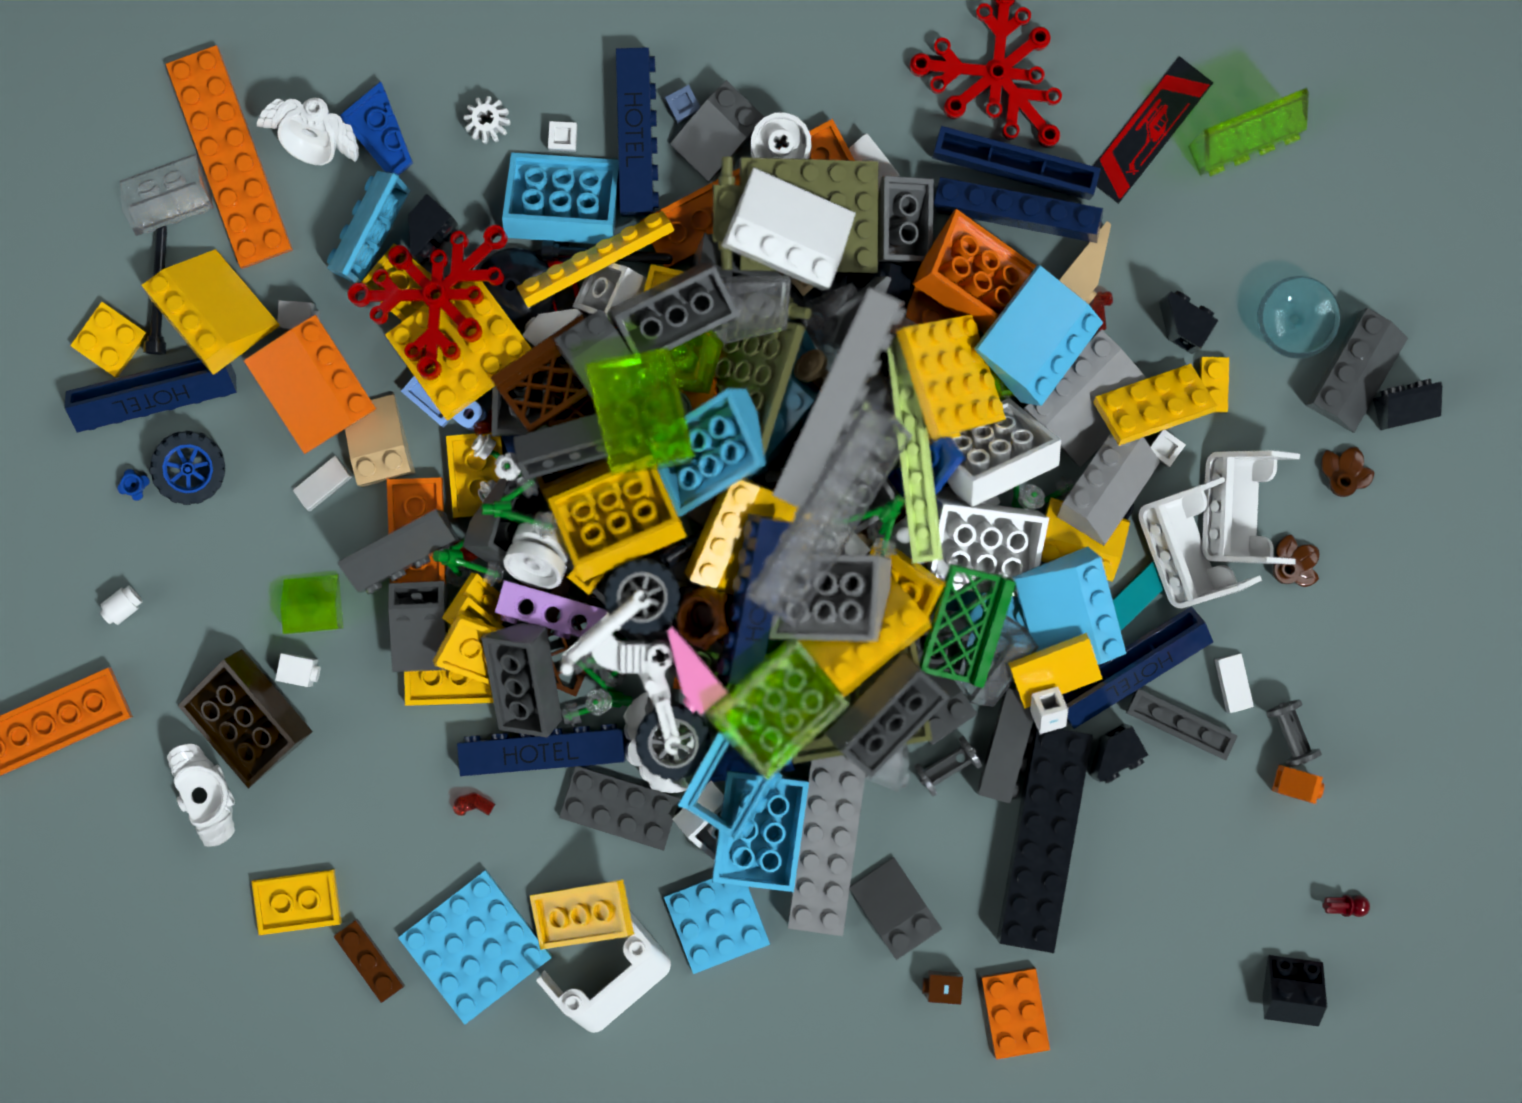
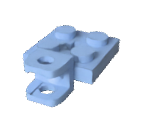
M413 376L401 392L444 428L450 420L447 421L421 384ZM474 401L452 418L466 429L475 431L486 419L487 413L480 404ZM474 411V416L468 419V414Z

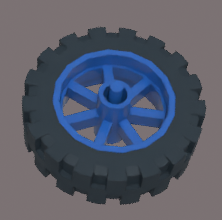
M190 430L175 432L164 438L156 447L151 459L150 473L153 484L162 496L167 497L174 503H181L183 505L199 504L211 498L221 487L225 476V461L221 449L214 440L205 434ZM182 448H194L189 460H186L183 455ZM175 451H177L182 464L168 462L170 456ZM198 451L207 459V461L199 463L193 462ZM209 465L207 477H204L195 470V468ZM167 466L179 468L181 471L170 478ZM182 475H185L187 488L181 487L174 482ZM190 475H195L203 482L198 486L191 487Z

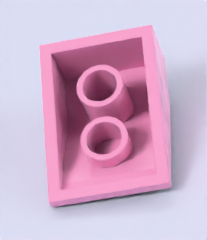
M673 626L668 630V635L682 692L686 696L683 698V702L693 713L698 710L702 715L728 692V689L692 646L688 644L676 627Z

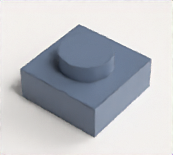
M689 85L665 97L677 123L693 116L700 108Z

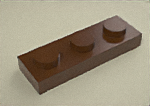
M358 919L333 936L381 1003L405 986Z

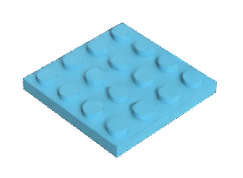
M487 870L479 874L398 937L464 1025L552 958V954L548 949L540 950L538 936Z

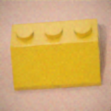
M1051 497L1045 512V516L1049 518L1041 561L1048 563L1088 546L1101 556L1107 580L1113 582L1122 558L1130 520L1123 518L1105 546L1058 518L1057 515L1064 501Z

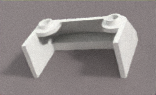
M1272 450L1214 452L1208 457L1205 469V483L1224 477L1226 482L1206 489L1204 492L1207 498V507L1203 515L1202 552L1207 560L1235 563L1295 564V559L1273 557L1274 548L1271 540L1264 536H1257L1259 482H1268L1274 478L1277 472V460L1300 459V454Z
M1224 477L1151 502L1141 507L1139 511V521L1167 598L1176 608H1185L1228 595L1262 581L1260 576L1237 582L1231 568L1226 565L1212 567L1210 561L1203 555L1202 539L1193 516L1201 514L1207 507V498L1204 490L1226 482Z
M631 911L634 935H631L625 941L623 951L632 965L591 1000L579 989L573 988L563 993L545 970L540 973L536 980L565 1015L589 1032L595 1033L603 1030L664 978L670 970V957Z

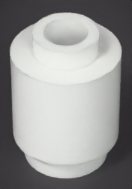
M128 585L124 589L121 587L100 604L102 608L100 614L107 623L111 624L114 622L116 625H119L137 611L143 601L131 586Z

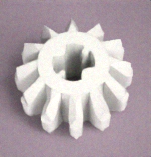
M490 96L486 97L485 104L482 103L480 98H476L475 101L478 106L475 108L472 105H468L467 109L472 114H466L463 117L466 122H470L465 126L467 132L474 131L472 134L474 140L482 136L484 144L488 143L489 136H492L494 142H498L499 139L496 134L499 132L505 136L507 131L502 126L511 124L509 119L504 118L509 114L507 108L501 109L502 102L500 100L495 101L492 105V98ZM483 117H491L492 123H483L481 119Z

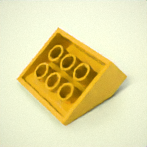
M216 249L164 268L141 285L150 300L213 375L280 326Z
M651 454L547 499L574 566L583 582L686 537Z
M744 477L718 493L684 573L693 582L733 595V581L739 569L738 555L743 548L745 538L744 525L748 521L749 513L780 517L791 522V532L801 509L773 496L774 489Z
M891 577L890 590L877 641H797L844 698L931 628V622L913 599Z

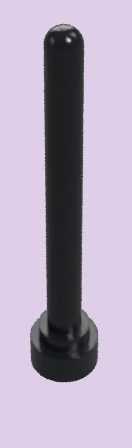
M158 224L156 227L153 276L165 268L167 227L165 224ZM152 302L150 336H147V341H144L143 353L165 355L166 343L164 342V337H161L162 313Z
M543 240L541 257L542 261L554 262L555 259L560 260V257L572 258L576 253L590 248L561 246V243H556L554 240ZM635 251L618 261L670 264L673 261V256L669 253Z

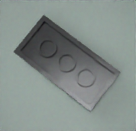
M575 766L559 818L664 851L673 823L672 819L675 817L681 797L656 791L649 787L582 766Z

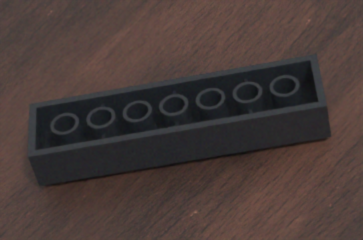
M1034 724L1033 730H1035L1029 751L997 941L1004 945L1054 953L1093 735L1061 728L1040 734L1036 724Z

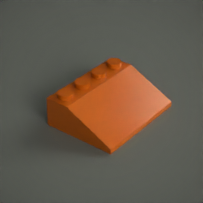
M956 209L952 212L922 261L913 285L959 317L972 315L978 330L985 334L1035 269L1036 265Z
M316 314L244 360L304 454L376 410V407Z

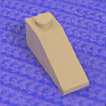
M1108 221L1101 227L1097 243L1089 242L1059 279L1060 282L1088 304L1097 295L1093 290L1098 285L1111 228V224Z

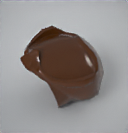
M701 587L686 594L681 600L676 614L678 632L689 645L700 647L706 651L710 644L728 632L724 611V603L727 599L726 593H720L711 587Z

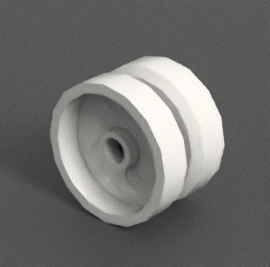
M773 113L764 117L755 126L751 136L752 158L809 159L811 135L807 126L798 117L789 113ZM782 143L786 146V148L781 147L780 150L776 149V145Z
M525 522L518 526L512 539V544L503 561L505 569L518 581L540 589H552L558 587L562 582L571 556L559 529L555 527L547 529Z

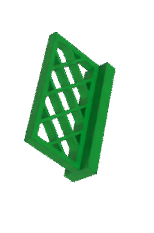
M950 563L944 581L946 583L939 597L919 665L926 674L958 680L984 688L1016 581L1005 575L992 574ZM956 572L965 574L968 583L956 590L953 582ZM985 579L992 580L990 590L981 596L976 585ZM972 588L977 599L964 606L959 595ZM956 599L960 610L948 617L945 611L946 604ZM980 604L983 609L982 616L973 622L968 611ZM964 615L969 625L956 633L951 622ZM947 625L952 636L940 643L937 638L938 631ZM972 631L975 636L974 642L969 647L964 648L959 638ZM956 641L961 652L948 659L943 649ZM940 652L944 662L936 668L928 667L930 657ZM963 657L967 663L964 675L955 673L952 664Z

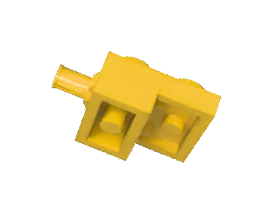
M471 573L442 618L452 625L457 614H461L499 629L505 628L502 625L504 621L500 620L502 614L495 613L500 592L479 574Z

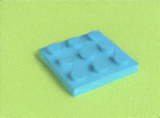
M712 878L664 896L693 974L770 945L752 894L747 886L714 883Z

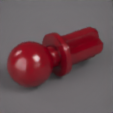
M1362 895L1326 897L1324 903H1322V908H1324L1327 914H1341L1344 917H1350L1351 915L1363 917L1370 910V902Z

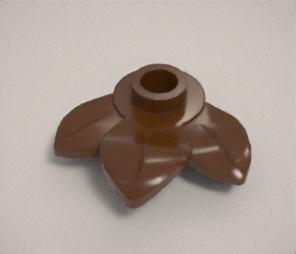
M1358 447L1347 449L1341 456L1326 450L1322 456V472L1330 479V489L1337 496L1348 497L1356 489L1368 487L1374 478V471L1363 467L1364 456ZM1340 479H1344L1348 486H1343Z
M1293 535L1284 537L1276 548L1277 558L1295 559V564H1274V578L1282 584L1296 583L1301 587L1313 585L1319 580L1318 574L1312 569L1319 560V549L1313 545L1299 547ZM1285 566H1288L1290 569V575L1285 572Z

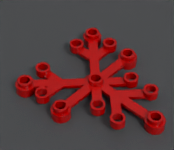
M994 0L995 5L998 7L997 19L993 15L992 7L987 3L980 4L976 10L977 19L984 22L995 35L994 56L986 65L962 63L950 49V41L943 37L935 41L934 51L937 55L942 56L945 61L931 60L924 53H918L912 57L909 67L914 76L924 77L930 71L944 73L941 76L933 77L930 82V89L935 94L943 93L946 86L961 74L982 76L981 79L960 96L953 95L946 100L944 112L949 118L958 119L962 117L965 113L966 105L989 86V103L986 106L985 113L991 119L998 118L1002 113V105L1000 103L1002 87L1009 95L1007 119L1002 131L1006 139L1013 140L1020 132L1017 124L1020 108L1038 130L1037 139L1041 146L1051 148L1059 141V129L1055 125L1047 124L1029 101L1046 102L1048 105L1054 106L1062 99L1061 91L1055 87L1047 91L1018 88L1012 81H1029L1034 85L1040 84L1043 81L1045 73L1041 67L1035 66L1030 70L1012 67L1033 50H1044L1051 39L1049 31L1044 27L1034 28L1028 36V41L1004 59L1006 37L1018 27L1028 24L1031 19L1030 10L1026 7H1021L1016 10L1014 17L1008 21L1009 8L1014 4L1015 0ZM985 8L989 11V15L983 17L980 15L979 10ZM1024 12L1028 18L1022 21L1018 18V14ZM1041 33L1044 35L1045 40L1039 42L1035 39V35ZM943 42L947 45V49L940 51L937 48V44ZM920 59L924 60L926 62V66L924 68L917 67L916 62ZM999 67L1002 69L1003 74L996 76L993 73V69ZM1037 71L1040 73L1041 78L1035 80L1032 78L1031 73ZM937 80L941 81L943 88L936 89L933 83ZM1055 92L1058 95V100H1050L1048 97L1049 93ZM956 101L960 104L961 108L953 110L950 104ZM995 105L998 107L999 112L992 114L989 111V107ZM1009 126L1014 127L1016 134L1009 135L1006 132V128ZM1045 131H1052L1054 133V138L1047 139L1045 137Z
M491 225L485 230L483 235L485 242L464 261V249L468 246L469 239L462 231L454 232L450 238L453 245L451 273L444 280V267L447 266L449 258L443 250H435L430 256L432 262L430 281L414 265L412 254L405 246L397 245L388 253L389 262L394 268L405 270L422 289L400 290L391 280V276L386 270L378 269L374 272L372 278L378 287L385 290H370L363 283H355L348 290L349 300L357 307H364L370 302H382L379 306L373 307L369 314L370 318L379 325L384 324L388 320V313L401 301H424L429 306L428 329L414 342L408 343L404 349L405 355L411 361L419 360L417 364L418 373L426 380H435L441 374L442 367L437 360L438 346L442 349L443 355L448 360L454 361L461 355L459 346L454 342H450L439 330L441 309L458 325V333L466 342H476L482 336V327L474 318H466L449 300H468L474 305L483 301L484 294L478 286L451 289L458 282L488 281L493 286H498L503 282L504 275L498 267H491L488 270H472L493 249L498 250L506 245L508 236L499 225ZM501 236L500 241L493 243L495 237ZM464 237L461 243L456 244L457 238ZM438 256H443L441 262H436ZM400 257H406L403 262L398 263ZM499 273L497 279L491 280L492 274ZM381 275H386L384 281L378 282ZM473 292H479L476 298H470ZM435 293H441L437 299H433ZM366 294L362 300H358L359 295ZM378 312H383L381 318L375 319V315ZM476 329L472 336H468L469 330ZM426 347V355L421 358L423 356V349ZM413 348L418 349L415 355H410V351ZM450 348H456L452 355H448ZM434 366V372L427 374V370Z

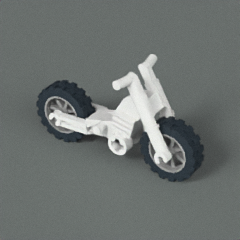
M636 558L622 564L612 572L605 588V606L608 614L579 637V640L563 653L561 671L565 675H570L573 671V664L583 655L586 656L592 652L595 661L605 668L620 673H638L655 708L644 716L643 721L638 726L636 734L637 754L642 765L651 774H656L665 780H668V778L680 780L682 777L693 775L699 769L710 749V734L704 719L696 711L693 713L686 705H673L670 702V689L665 677L666 669L673 662V652L669 642L664 639H655L649 644H645V640H621L612 634L615 630H620L621 628L633 634L643 633V635L660 631L672 621L679 607L680 592L673 573L664 564L653 559ZM645 576L643 585L638 586L631 578ZM649 577L660 584L651 590L646 589ZM629 582L634 591L632 593H621L624 585ZM663 590L662 603L650 598V595ZM650 603L660 607L655 613L648 616L647 606ZM643 608L644 617L634 615ZM662 648V652L665 653L664 659L658 660L657 656L654 655H656V649ZM680 723L687 726L690 731L680 735L678 731ZM658 728L663 732L664 739H653V735ZM693 736L694 738L693 748L681 743L682 740ZM652 744H665V748L657 755ZM679 748L689 752V754L681 760H679L677 752ZM668 752L674 755L675 761H666L662 758Z

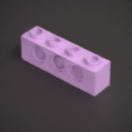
M505 580L495 613L502 614L500 620L516 624L519 619L528 622L530 625L545 626L555 630L553 635L565 639H570L571 635L581 637L608 614L607 610ZM525 599H530L534 604V610L529 615L523 614L520 610V604ZM551 607H557L561 613L560 619L555 623L550 622L546 616L548 609ZM579 614L584 615L587 619V626L581 631L573 626V619Z

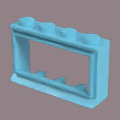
M743 708L732 709L678 806L691 811L732 837L735 841L743 836L747 837L755 825L752 821L757 812L761 813L768 803L767 793L770 788L775 789L780 782L782 775L779 772L783 765H788L796 753L793 749L796 741L761 721ZM743 723L778 746L732 825L697 803V800L739 725Z

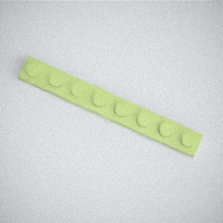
M893 338L888 349L912 562L943 560L928 429L899 339Z

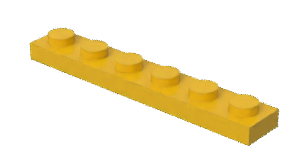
M663 211L651 214L642 222L624 228L619 234L599 241L596 246L576 253L571 259L551 266L546 272L536 277L526 279L523 284L517 286V289L527 307H530L675 230Z

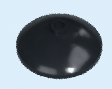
M507 248L494 253L482 264L479 270L498 267L502 271L504 280L500 285L493 286L488 281L482 282L518 330L525 329L526 324L531 318L537 317L538 314L549 312L553 305L555 294L527 307L517 289V286L523 284L526 279L536 277L550 268L545 261H542L539 255L523 248ZM499 273L492 274L491 280L497 279ZM511 281L515 282V289L508 291V283Z

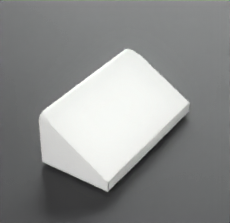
M867 133L849 148L855 161H878V192L882 176L900 177L899 173Z
M334 456L293 489L306 510L312 511L353 476L340 460Z
M1242 653L1214 659L1226 713H1234L1254 707Z

